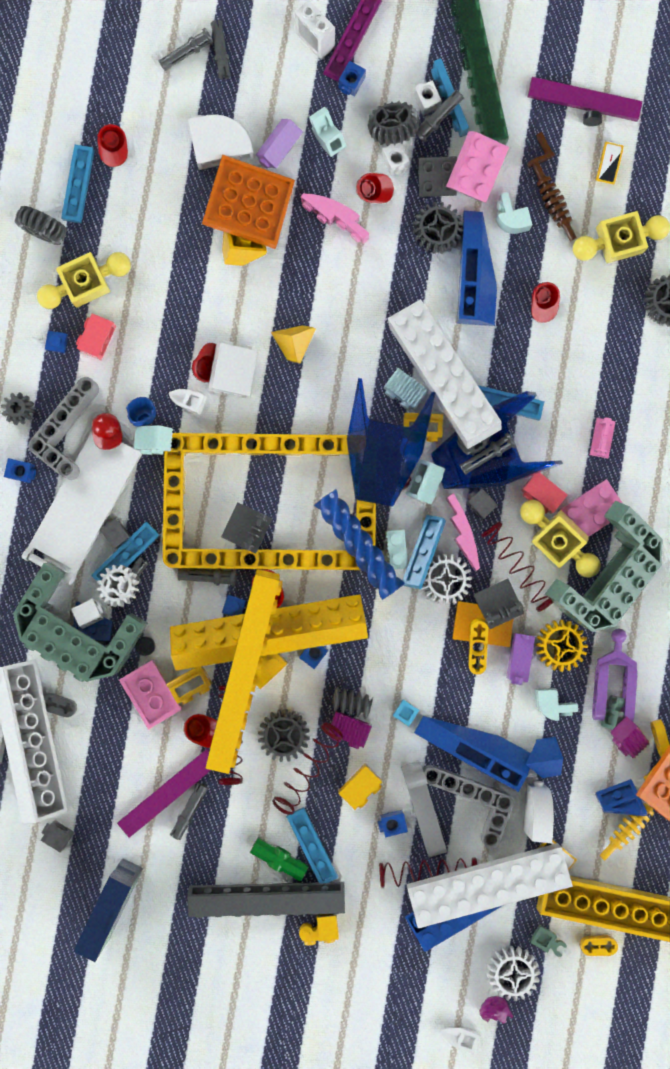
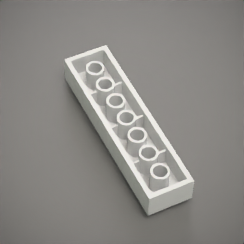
M418 300L389 317L390 330L466 448L469 449L500 431L501 420L422 300Z
M36 659L0 667V721L22 824L37 823L68 812Z
M558 843L407 884L418 928L573 887L562 847Z

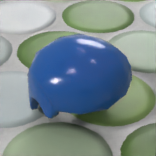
M147 397L135 398L126 407L128 420L133 426H148L153 423L156 417L155 406L152 400Z

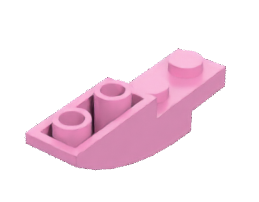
M302 194V206L308 212L313 211L321 223H327L331 226L336 221V225L342 230L346 229L351 233L350 236L356 242L361 241L365 244L369 239V232L358 224L360 215L340 202L324 196Z

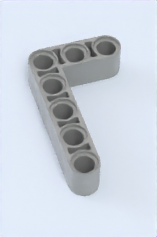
M82 377L77 381L28 444L29 450L68 480H74L79 476V467L55 447L99 393L98 384L89 377ZM91 384V388L85 391V387ZM79 399V403L73 406V402ZM67 413V418L61 421L62 415ZM55 428L54 434L49 436L50 430ZM43 443L42 449L37 451L38 445ZM57 454L56 461L51 462L52 456ZM68 466H71V471H70V473H69V474H66V473H65L66 468H67Z
M420 761L401 766L428 858L446 853L447 849Z
M435 765L425 766L423 769L425 776L430 770H434L437 773L434 779L426 777L429 785L490 807L481 832V840L488 849H496L501 842L514 807V801L511 796L504 791ZM448 777L454 778V783L451 786L445 785V780ZM471 784L472 790L468 793L463 792L464 785ZM490 791L488 799L484 800L481 798L482 792ZM502 798H508L506 806L499 805V801ZM501 816L502 821L497 825L493 824V818ZM488 835H495V840L493 842H486V837Z

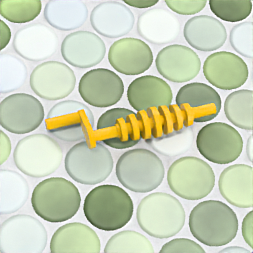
M651 771L643 777L644 780L647 779ZM644 804L647 813L653 816V808L648 804ZM628 815L632 819L629 821L624 817L622 821L627 826L624 827L622 824L617 826L621 832L619 833L617 830L613 832L616 838L614 839L610 836V844L599 856L605 861L616 849H623L620 844L622 842L625 845L629 844L626 840L627 837L631 840L635 839L631 832L633 831L639 835L641 832L637 826L644 829L645 825L641 821L644 820L648 823L650 819L647 816Z

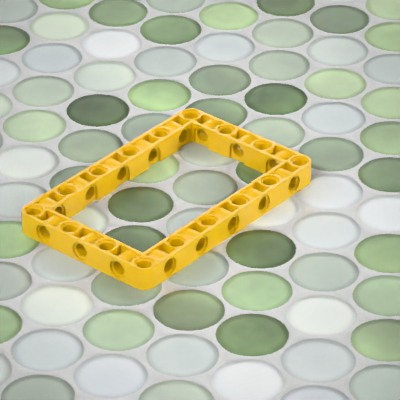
M173 433L171 440L179 439L180 445L175 449L170 447L171 451H164L163 562L167 567L361 570L357 566L356 558L345 550H258L255 554L247 549H184L185 509L183 508V495L185 494L186 478L184 456L188 453H202L203 455H226V453H238L241 455L279 454L283 456H302V454H316L317 456L355 455L357 456L356 517L359 521L363 517H368L371 520L369 527L365 528L361 525V529L369 533L375 546L376 441L373 437L368 435ZM214 439L218 440V447L210 449L209 442ZM255 440L257 442L256 448L248 449V441ZM289 440L294 441L296 444L292 450L285 448V443ZM331 441L334 447L331 450H325L323 443ZM364 441H368L371 443L372 448L365 451L362 449L361 444ZM173 477L179 478V484L176 487L170 485V480ZM362 480H370L371 487L369 489L362 488ZM173 515H177L179 518V522L176 525H171L169 521ZM172 553H176L178 556V561L175 564L169 561V556ZM214 553L217 561L214 564H209L207 557L209 554ZM248 554L255 556V562L252 565H248L245 562V557ZM287 554H291L294 557V562L291 565H286L283 562V558ZM324 555H330L333 559L332 563L328 566L322 564L321 559Z

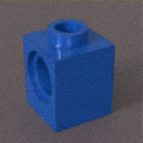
M349 61L338 80L340 91L355 97L366 77V69ZM354 78L356 81L349 83L347 79Z
M8 458L4 477L31 484V481L36 476L35 465ZM23 466L25 473L19 476L18 469Z
M327 645L317 647L321 652L318 657H312L309 653L311 648H307L299 658L315 669L328 652Z
M403 810L380 815L381 821H378L380 833L384 832L385 838L408 832ZM389 820H396L397 825L394 828H389L387 822Z

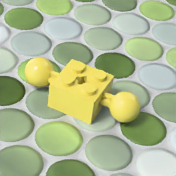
M638 211L603 220L596 227L599 239L594 240L589 236L579 237L573 244V254L577 259L587 261L592 259L598 250H602L606 264L643 254L648 248L646 237L653 240L664 239L670 232V223L666 217L656 215L651 217L645 226H642Z
M89 252L57 267L56 270L63 284L57 287L50 284L43 285L37 292V301L45 309H54L59 306L62 297L68 295L72 304L78 308L110 293L111 291L105 277L111 274L116 277L125 276L131 268L130 259L122 252H114L107 258L106 264L99 267L95 257Z
M528 500L523 503L520 509L521 518L526 523L537 524L541 528L533 536L532 543L559 569L572 557L576 561V570L581 576L590 578L598 574L601 568L599 558L592 553H583L580 550L587 544L589 536L562 510L549 520L545 516V508L541 502ZM557 537H562V538H564V541H563V540H559V541H558V540H557Z

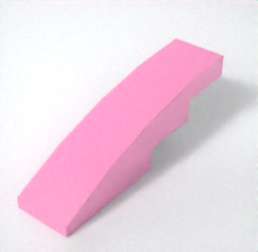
M453 493L446 498V501L456 514L450 518V521L460 534L454 538V541L473 570L477 571L480 567L473 533L466 515Z

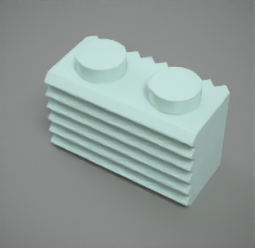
M397 368L384 386L385 394L391 399L396 397L401 401L400 405L408 411L410 409L414 411L429 391L400 368Z
M158 425L136 427L134 449L140 450V453L144 455H163L164 451H171L173 429Z
M419 459L417 467H415L416 470L411 478L412 481L408 485L409 488L406 495L432 504L445 469L431 462Z
M405 530L387 531L385 533V538L387 539L385 541L387 543L386 550L388 551L387 558H389L387 561L393 566L394 570L407 568Z

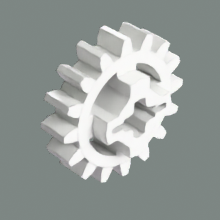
M112 565V570L106 568L107 573L100 574L103 579L97 581V583L101 584V587L97 588V591L102 592L99 597L105 599L104 603L110 604L113 607L117 605L124 607V602L130 604V598H136L133 594L134 591H139L135 587V585L139 584V581L134 580L137 574L133 573L131 568H126L123 565L119 567Z

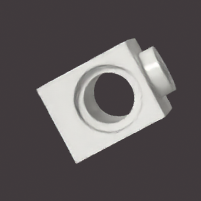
M433 80L428 83L424 81L415 88L414 97L423 116L439 108L442 100ZM429 94L432 98L425 99L422 95Z
M397 143L395 146L391 144L382 148V157L390 175L404 173L407 170L406 168H408L409 160L402 144ZM393 157H398L401 161L399 163H395L391 159Z
M93 599L71 609L79 627L82 629L104 619L102 616L104 610L100 602L96 603Z

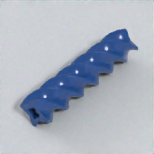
M337 489L324 496L314 505L321 510L325 522L332 525L335 536L339 540L344 541L346 551L356 558L359 569L367 573L370 584L379 589V595L382 600L405 584L403 580L396 577L393 566L384 561L382 551L373 545L369 533L361 529L359 519L350 514L348 504L338 498Z

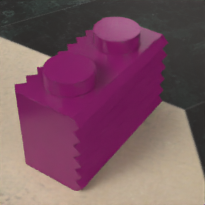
M335 711L331 725L342 732L344 736L342 740L349 742L348 746L359 749V747L364 748L372 724L339 711ZM331 729L336 734V736L340 737V735L337 732Z
M627 716L610 732L613 736L612 742L625 756L630 755L632 758H636L638 753H641V750H644L649 745V741L639 727Z

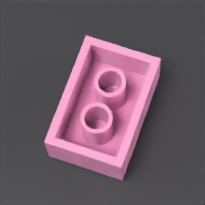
M469 131L446 187L486 203L509 147L478 132Z

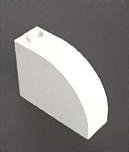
M195 115L192 119H188L199 170L219 166L222 155L240 161L254 159L250 138L245 129L235 120L222 115Z
M542 781L526 783L523 831L531 841L552 843L554 813L551 791Z

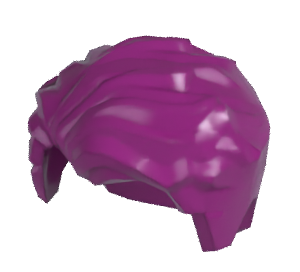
M499 996L488 997L479 1009L480 1016L486 1022L493 1019L504 1024L506 1023L507 1016H510L511 1019L513 1018L507 1001Z

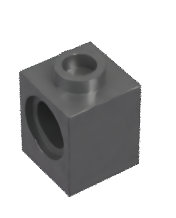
M475 489L467 496L470 500L466 503L481 519H484L498 506L483 489L479 491Z
M112 518L107 520L103 525L104 527L100 530L114 549H118L131 537L120 520L116 518L114 520Z
M54 820L51 824H46L41 832L43 837L40 841L61 853L73 836L74 831Z

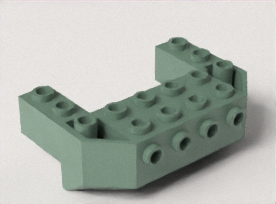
M618 501L612 504L604 517L618 529L614 537L622 543V546L585 595L581 596L571 586L558 579L553 582L545 593L549 599L560 607L559 610L591 632L615 627L662 565L663 539L630 506Z
M50 562L43 563L13 613L19 640L24 643V647L41 653L40 656L43 659L54 661L59 669L66 672L67 670L74 674L73 677L81 682H88L117 674L131 656L130 652L148 623L133 613L128 614L112 641L105 646L50 613L53 605L49 604L48 601L66 572Z

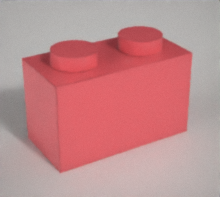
M92 313L84 323L85 330L83 335H79L76 345H78L77 349L80 352L102 360L116 325L112 321Z
M539 471L535 472L521 489L524 493L523 497L527 500H537L543 504L545 514L554 513L568 496V494Z

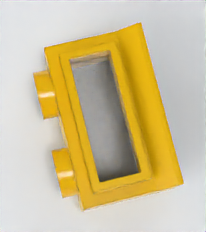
M404 413L403 438H407V441L417 442L420 438L426 439V442H438V439L442 438L443 414Z
M201 666L191 669L166 685L177 704L182 702L184 705L193 700L192 696L199 692L202 695L209 691V686L213 683L204 667Z

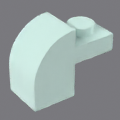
M325 107L309 117L312 124L311 129L316 139L330 157L347 147L342 133L334 126L329 111Z
M502 193L497 201V209L500 213L496 218L498 226L510 234L529 231L532 227V221L528 207L513 210L509 193Z
M535 689L536 706L547 718L559 721V713H561V716H572L573 712H578V704L574 702L558 703L557 689Z

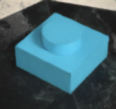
M403 699L393 713V716L407 726H410L420 710Z

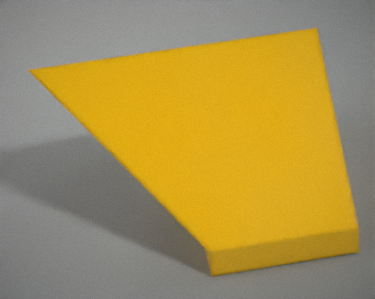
M302 325L273 331L271 334L288 361L301 363L316 329Z

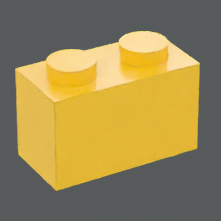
M365 763L338 790V794L354 810L358 807L361 809L368 802L367 797L371 793L376 794L381 789L382 779Z

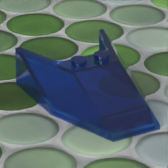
M358 378L347 435L355 500L394 506L423 454L436 392H431L414 424L410 427L373 421L368 418L362 378Z
M526 391L492 406L501 420V430L491 435L490 443L486 445V448L490 447L492 441L496 442L503 438L507 432L512 437L508 426L509 421L537 396L536 392ZM456 431L431 453L434 464L445 469L441 480L444 489L505 486L563 464L562 460L523 462L516 447L502 453L501 457L495 456L465 475L459 464L473 456L471 454L466 455L460 449L457 443L458 434ZM484 455L483 457H481V458H479L478 460H476V461H474L473 463H471V465H473L474 463L478 462L479 460H481L482 458H484V457H486V456Z

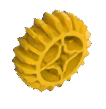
M560 619L558 625L553 620V627L545 624L547 631L540 629V632L544 634L543 637H536L538 640H541V643H535L536 647H541V650H537L536 654H543L539 660L545 661L547 659L545 666L549 667L552 664L551 669L554 671L558 667L559 671L563 672L564 666L570 671V664L575 668L578 667L576 660L583 662L580 655H587V652L582 651V648H588L587 644H582L583 641L587 640V637H580L584 631L578 630L576 632L578 625L575 624L571 627V621H567L565 625L564 620ZM563 630L559 638L555 640L549 638L555 631ZM569 632L575 639L576 647L569 643ZM563 640V644L569 647L570 649L561 648L560 651V647L554 644L553 642L562 643ZM547 644L554 648V659L548 653ZM568 651L574 653L569 659L560 661L564 653Z

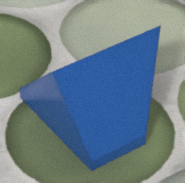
M556 737L536 739V743L525 764L541 778L561 775L563 756Z

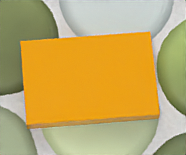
M457 601L452 639L469 641L471 622L477 618L485 620L478 604ZM514 619L492 629L488 627V644L510 647ZM478 624V627L475 629L477 630V637H481L480 631L484 628L481 624Z

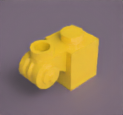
M317 915V926L314 928L310 923H303L300 926L299 936L304 941V945H314L316 941L333 943L335 940H338L337 915Z

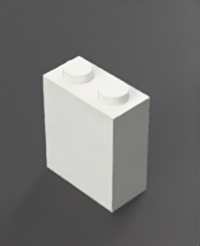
M222 341V343L217 344L208 390L243 398L250 396L257 351L252 350V347L247 345H241V347L234 346V343L230 341Z

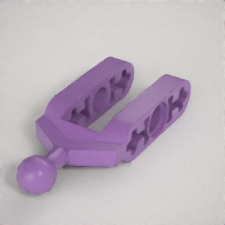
M620 628L615 629L611 634V638L615 642L614 651L597 659L592 707L593 720L604 721L610 664L625 666L622 698L625 699V704L621 708V712H624L623 719L627 716L631 721H634L637 662L622 652V643L626 640L627 636L626 632Z

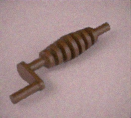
M540 132L536 135V138L545 155L534 158L527 163L528 168L533 167L539 179L537 187H543L539 190L540 195L546 193L542 197L543 202L548 201L544 205L545 208L553 207L548 213L550 215L556 213L552 219L554 222L560 221L557 223V226L564 229L571 242L577 239L570 225L572 217H566L570 214L569 209L563 211L567 207V203H560L565 198L563 195L557 196L561 191L559 189L553 190L557 185L555 182L549 183L552 181V178L545 176L540 166V163L555 156L543 132Z

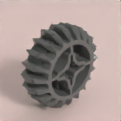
M400 100L397 103L391 101L389 104L384 103L383 106H378L377 110H372L368 120V130L371 138L375 142H379L380 145L386 143L387 146L390 144L395 146L397 143L403 144L405 140L409 141L410 137H415L419 127V117L416 109L412 105H408L407 102L401 103Z
M433 202V208L427 204L426 210L421 208L419 211L420 215L416 214L415 216L417 221L413 222L415 227L413 234L417 235L415 241L422 240L419 246L423 247L426 245V252L430 248L433 249V254H436L437 249H439L440 254H443L444 248L450 252L451 246L455 248L457 242H460L462 239L460 236L463 234L461 227H463L464 222L460 221L462 216L456 215L457 209L451 211L450 204L447 208L444 207V202H441L440 206ZM433 216V223L423 227L424 221ZM441 216L446 217L449 221H444ZM436 223L442 227L440 234L437 228L435 229ZM453 230L452 236L443 241V234ZM427 235H433L436 241L430 239Z
M21 206L16 213L14 221L16 225L32 236L54 245H60L64 240L67 228L50 215L28 206Z
M663 275L660 277V280L656 278L653 281L654 284L648 286L649 290L645 292L647 298L643 302L648 303L644 307L645 310L650 309L648 316H655L653 322L659 319L660 325L666 322L667 327H670V301H665L667 298L670 300V275L667 278ZM662 288V299L656 301L657 292ZM660 308H664L667 313L663 312Z
M279 709L277 710L278 716L271 712V720L268 717L264 718L267 725L264 723L260 724V727L265 730L258 731V735L264 736L258 739V742H265L261 749H269L266 752V756L270 755L271 752L274 753L272 760H275L276 756L279 755L280 762H283V756H286L287 761L290 762V755L297 759V751L300 754L304 753L301 746L304 748L308 747V744L303 741L310 740V736L304 735L309 733L310 730L309 728L303 729L307 722H299L302 719L301 715L297 719L294 718L296 715L295 711L289 716L288 709L285 710V715H282ZM280 720L292 722L285 728L275 724V722ZM296 726L300 732L298 744L291 736ZM270 727L277 735L273 744L270 743L268 738ZM289 730L288 739L285 740L284 738V740L281 739L279 741L280 732L283 731L284 733V731L287 732ZM281 744L293 747L287 751L276 749Z

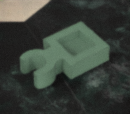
M610 695V706L606 708L605 719L601 722L602 727L613 730L623 720L624 712H620L625 704L624 698Z
M540 924L530 939L533 945L547 953L551 948L558 957H561L562 954L557 951V948L559 946L567 948L564 941L556 940L557 935Z

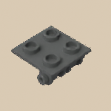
M457 156L419 158V197L457 196V191L446 187L457 161Z
M237 502L221 538L256 554L272 518Z
M509 579L473 594L489 629L524 614L523 605L518 600Z

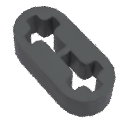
M52 693L44 695V701L51 697V701L57 703V706L51 705L47 707L45 702L47 712L62 717H71L76 713L77 704L75 701ZM69 703L72 711L65 713L66 709L61 708L60 705L66 706Z

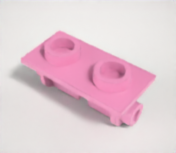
M596 418L589 455L609 458L616 421H612L611 418Z

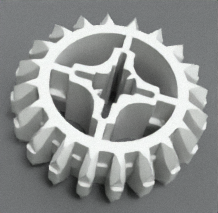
M444 553L443 560H441L439 555H436L437 562L432 559V565L429 567L424 581L426 585H423L422 589L428 588L429 591L425 595L429 596L432 593L433 596L430 600L434 601L437 597V604H441L443 599H445V605H449V599H451L453 604H456L455 597L463 600L460 593L462 592L467 595L468 591L464 588H471V584L466 583V580H472V577H466V574L470 573L471 570L467 569L464 571L463 568L467 566V563L464 562L460 565V557L453 561L454 554H451L450 558L447 559V554ZM442 564L441 574L437 577H431L434 568ZM448 564L455 566L461 576H453L450 573ZM444 574H447V577L455 578V580L448 582L449 584L445 585L444 581H437L436 579H441V577H444ZM461 582L458 590L450 595L451 584ZM431 583L441 584L444 595L437 593Z
M510 946L509 951H507L503 947V953L500 954L496 951L497 959L491 957L490 960L493 964H488L490 971L487 972V976L491 978L489 984L494 985L492 989L494 992H498L499 997L505 995L506 1000L509 1001L511 996H513L514 1001H517L518 996H520L524 1000L525 993L531 996L530 989L536 990L537 988L534 983L540 981L537 977L540 975V971L536 969L539 965L534 961V956L529 955L528 950L522 952L521 947L518 946L515 951L513 946ZM516 960L524 962L528 965V968L524 969L517 966ZM509 961L506 967L501 968L504 963ZM513 966H514L516 972L514 973V976H513V978H512L511 975L513 974V971H514ZM499 978L509 980L511 987L502 984ZM522 979H526L522 984L519 985V982Z

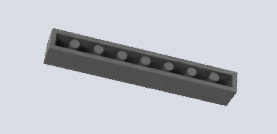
M344 882L190 885L187 896L189 917L196 918L261 915L297 916L301 914L337 915L345 913Z

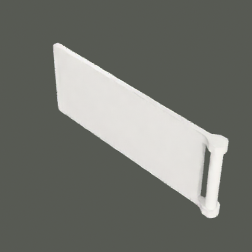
M91 432L75 461L80 470L79 476L74 480L65 479L28 548L23 552L22 559L30 560L42 567L43 563H47V561L33 554L34 550L37 549L71 568L70 572H66L62 579L68 585L73 584L78 570L142 454L122 442L119 446L110 450L99 449L95 446Z

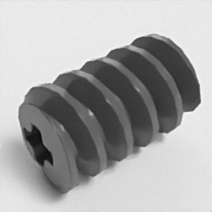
M336 686L331 705L334 706V711L341 707V713L348 709L349 715L356 711V717L363 713L364 719H366L370 713L373 697L369 701V695L366 694L362 699L361 692H358L354 697L353 690L347 695L345 688L339 693V687Z

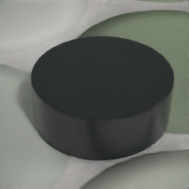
M588 111L583 115V124L593 127L602 123V113L599 111Z
M147 636L138 639L135 645L136 651L142 656L152 654L156 647L154 640Z

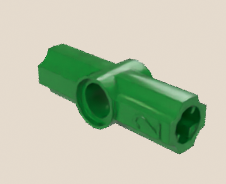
M259 837L250 850L252 855L267 862V865L275 871H283L298 881L303 879L308 869L307 864L291 856V853L284 848L275 847Z

